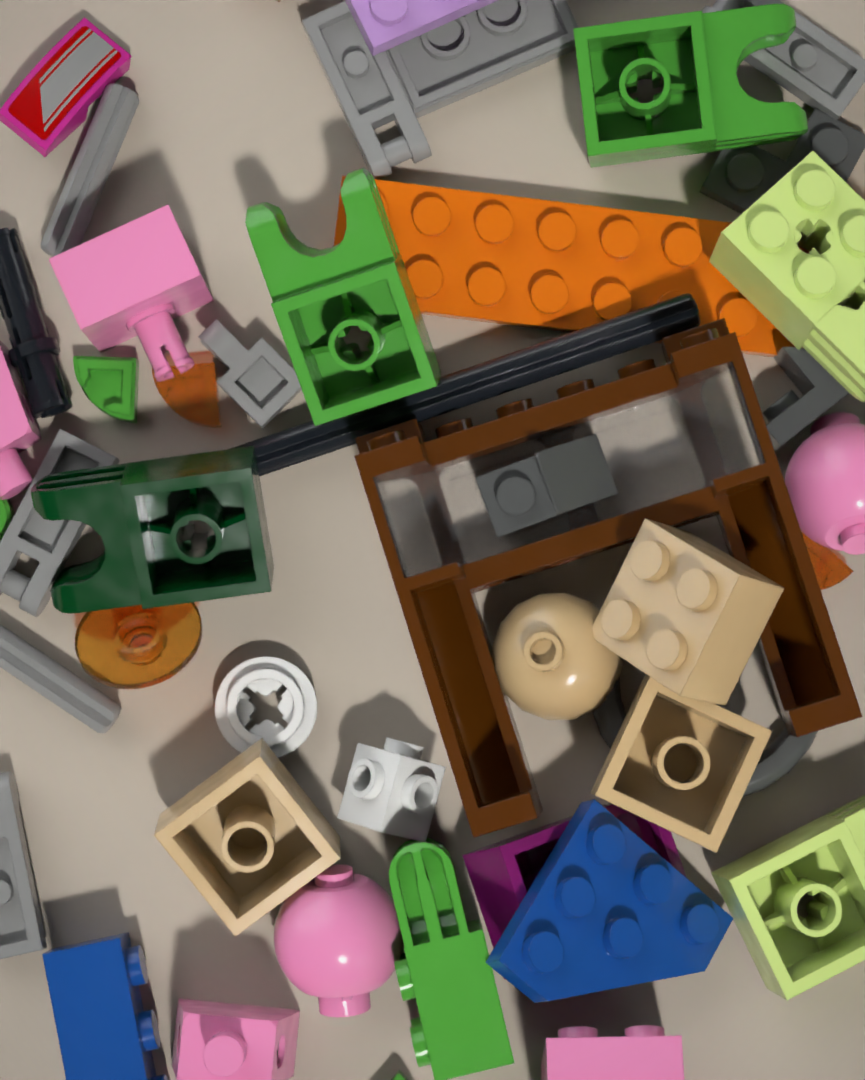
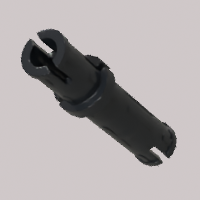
M9 228L0 229V311L12 346L8 355L11 365L19 368L28 394L27 397L33 417L36 419L39 417H52L71 409L73 406L66 385H64L56 357L61 351L57 339L50 337L45 325L33 281L22 253L23 250L18 232L15 228L11 230Z

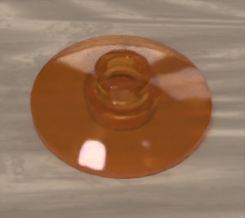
M194 602L142 609V605L86 612L76 631L75 651L84 671L103 685L118 689H139L153 686L176 675L194 657L202 639L203 625L201 616Z

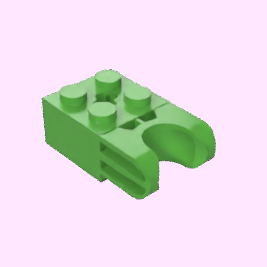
M784 3L767 4L709 13L695 11L573 28L590 167L796 140L808 131L807 115L795 102L769 103L759 101L747 95L739 85L737 70L741 62L750 54L761 49L784 44L796 28L795 10ZM651 79L653 89L662 87V93L654 95L653 101L649 103H640L638 98L632 99L628 94L637 91L639 80Z
M365 168L349 172L340 189L346 213L347 227L341 243L331 248L316 249L308 247L299 241L292 233L281 209L273 204L262 202L248 207L245 223L273 301L271 305L315 426L436 387L441 376V370L373 175ZM351 326H358L361 331H368L371 334L372 338L367 345L368 351L361 352L357 343L346 344L343 337L347 336Z
M427 837L426 842L413 839L408 840L393 855L389 869V883L405 953L401 954L400 960L394 961L403 1001L416 998L420 1016L410 1019L412 1026L410 1027V1033L418 1067L431 1065L434 1080H447L514 1064L493 970L486 963L489 953L481 920L476 919L468 922L466 920L450 853L442 843Z

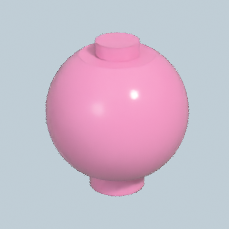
M831 413L813 423L810 428L811 436L801 443L791 457L784 481L800 529L808 538L829 549L844 551L853 555L865 554V425L861 424L859 417L852 413Z
M331 865L284 900L274 926V947L281 969L291 983L300 991L318 997L319 1012L328 1017H350L368 1011L371 1008L370 992L381 987L390 978L395 970L394 961L400 960L403 950V939L394 900L374 880L364 875L353 873V867L349 865Z

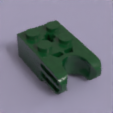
M255 446L60 472L43 477L31 488L33 506L43 519L52 521L74 520L85 523L101 536L105 546V551L99 557L89 562L72 565L63 569L54 581L50 590L53 606L62 613H83L142 605V609L272 591L274 563ZM198 520L205 522L209 525V531L197 533L195 532V524L188 525L189 521Z

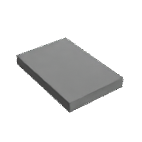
M498 0L386 50V54L416 118H419L575 51L573 28H578V25L566 0Z

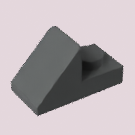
M782 347L777 353L778 355L774 356L778 365L803 394V397L799 399L795 392L790 390L762 413L769 422L766 426L775 452L849 394L804 348L798 350L796 347Z
M596 433L534 453L535 455L475 477L497 538L618 494Z

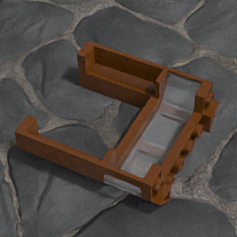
M725 318L662 338V351L667 363L665 365L656 367L654 359H646L617 370L618 380L595 387L593 379L573 382L557 389L558 399L534 407L531 398L523 399L499 407L495 410L498 419L477 426H473L471 418L442 425L435 429L437 439L427 441L423 427L416 418L355 438L360 454L354 457L473 838L536 819L543 812L508 697L502 690L495 669L492 646L475 593L633 543L645 518L680 528L717 516L729 555L784 587L758 640V644L788 735L800 737L862 717L736 333H729ZM596 433L618 494L497 538L475 477L535 455L534 453Z

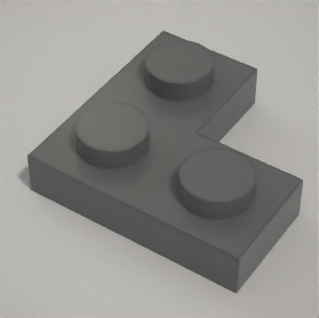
M815 108L808 120V131L798 138L786 161L757 146L721 150L699 192L742 214L812 151L847 182L865 149V134L839 120L836 121L828 114Z

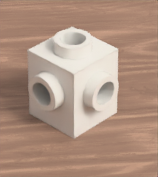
M386 737L383 749L358 743L337 818L378 832L426 842L446 767L421 760L424 747Z

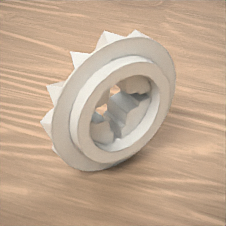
M263 656L252 658L233 668L220 684L215 700L217 725L226 741L241 753L263 738L275 755L282 757L301 746L311 733L317 719L316 692L307 676L294 664L277 657ZM285 686L287 690L281 695L283 699L277 707L283 714L282 718L288 723V726L284 728L280 723L277 722L275 724L273 721L266 719L260 724H255L249 730L247 726L253 720L251 716L255 713L256 707L250 701L252 698L245 690L250 688L254 693L259 692L267 697Z

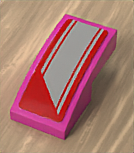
M84 17L38 62L0 109V121L41 155L46 157L86 121L88 107L103 94L109 83H115L129 70L132 56Z

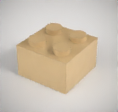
M645 518L592 626L594 639L678 696L726 706L784 587L691 532Z
M646 675L643 677L590 794L717 853L772 731L714 703L678 696Z
M263 738L159 815L154 833L156 839L235 937L341 859L340 836Z

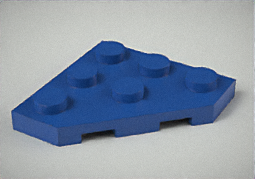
M592 799L581 802L486 963L534 1003L553 1001L704 972L729 928L733 917L599 802Z

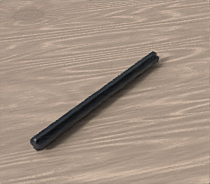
M685 293L441 376L436 387L317 426L314 425L312 420L230 449L255 446L259 476L354 445L356 444L355 438L415 418L418 422L640 348L660 341L664 337L698 327L701 322L700 312L694 297L691 294Z

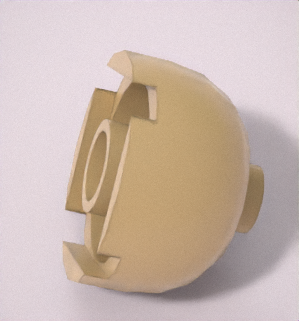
M566 592L539 594L517 604L500 623L492 645L493 661L503 692L522 711L546 720H575L597 710L606 700L605 697L612 691L615 681H618L621 674L623 658L594 639L592 626L600 609L592 602Z

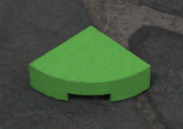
M73 356L77 381L88 399L99 410L112 418L124 422L137 423L138 359L132 357Z

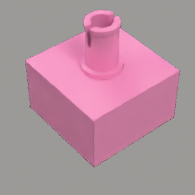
M169 205L163 206L49 258V262L81 331L100 353L138 336L155 372L154 376L157 381H165L175 377L165 356L166 351H169L180 374L194 366L195 363L189 356L173 319L214 300Z

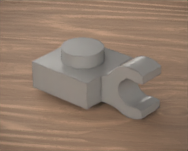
M217 319L199 336L201 343L229 369L217 381V384L262 429L302 390L295 370L262 337L247 350Z

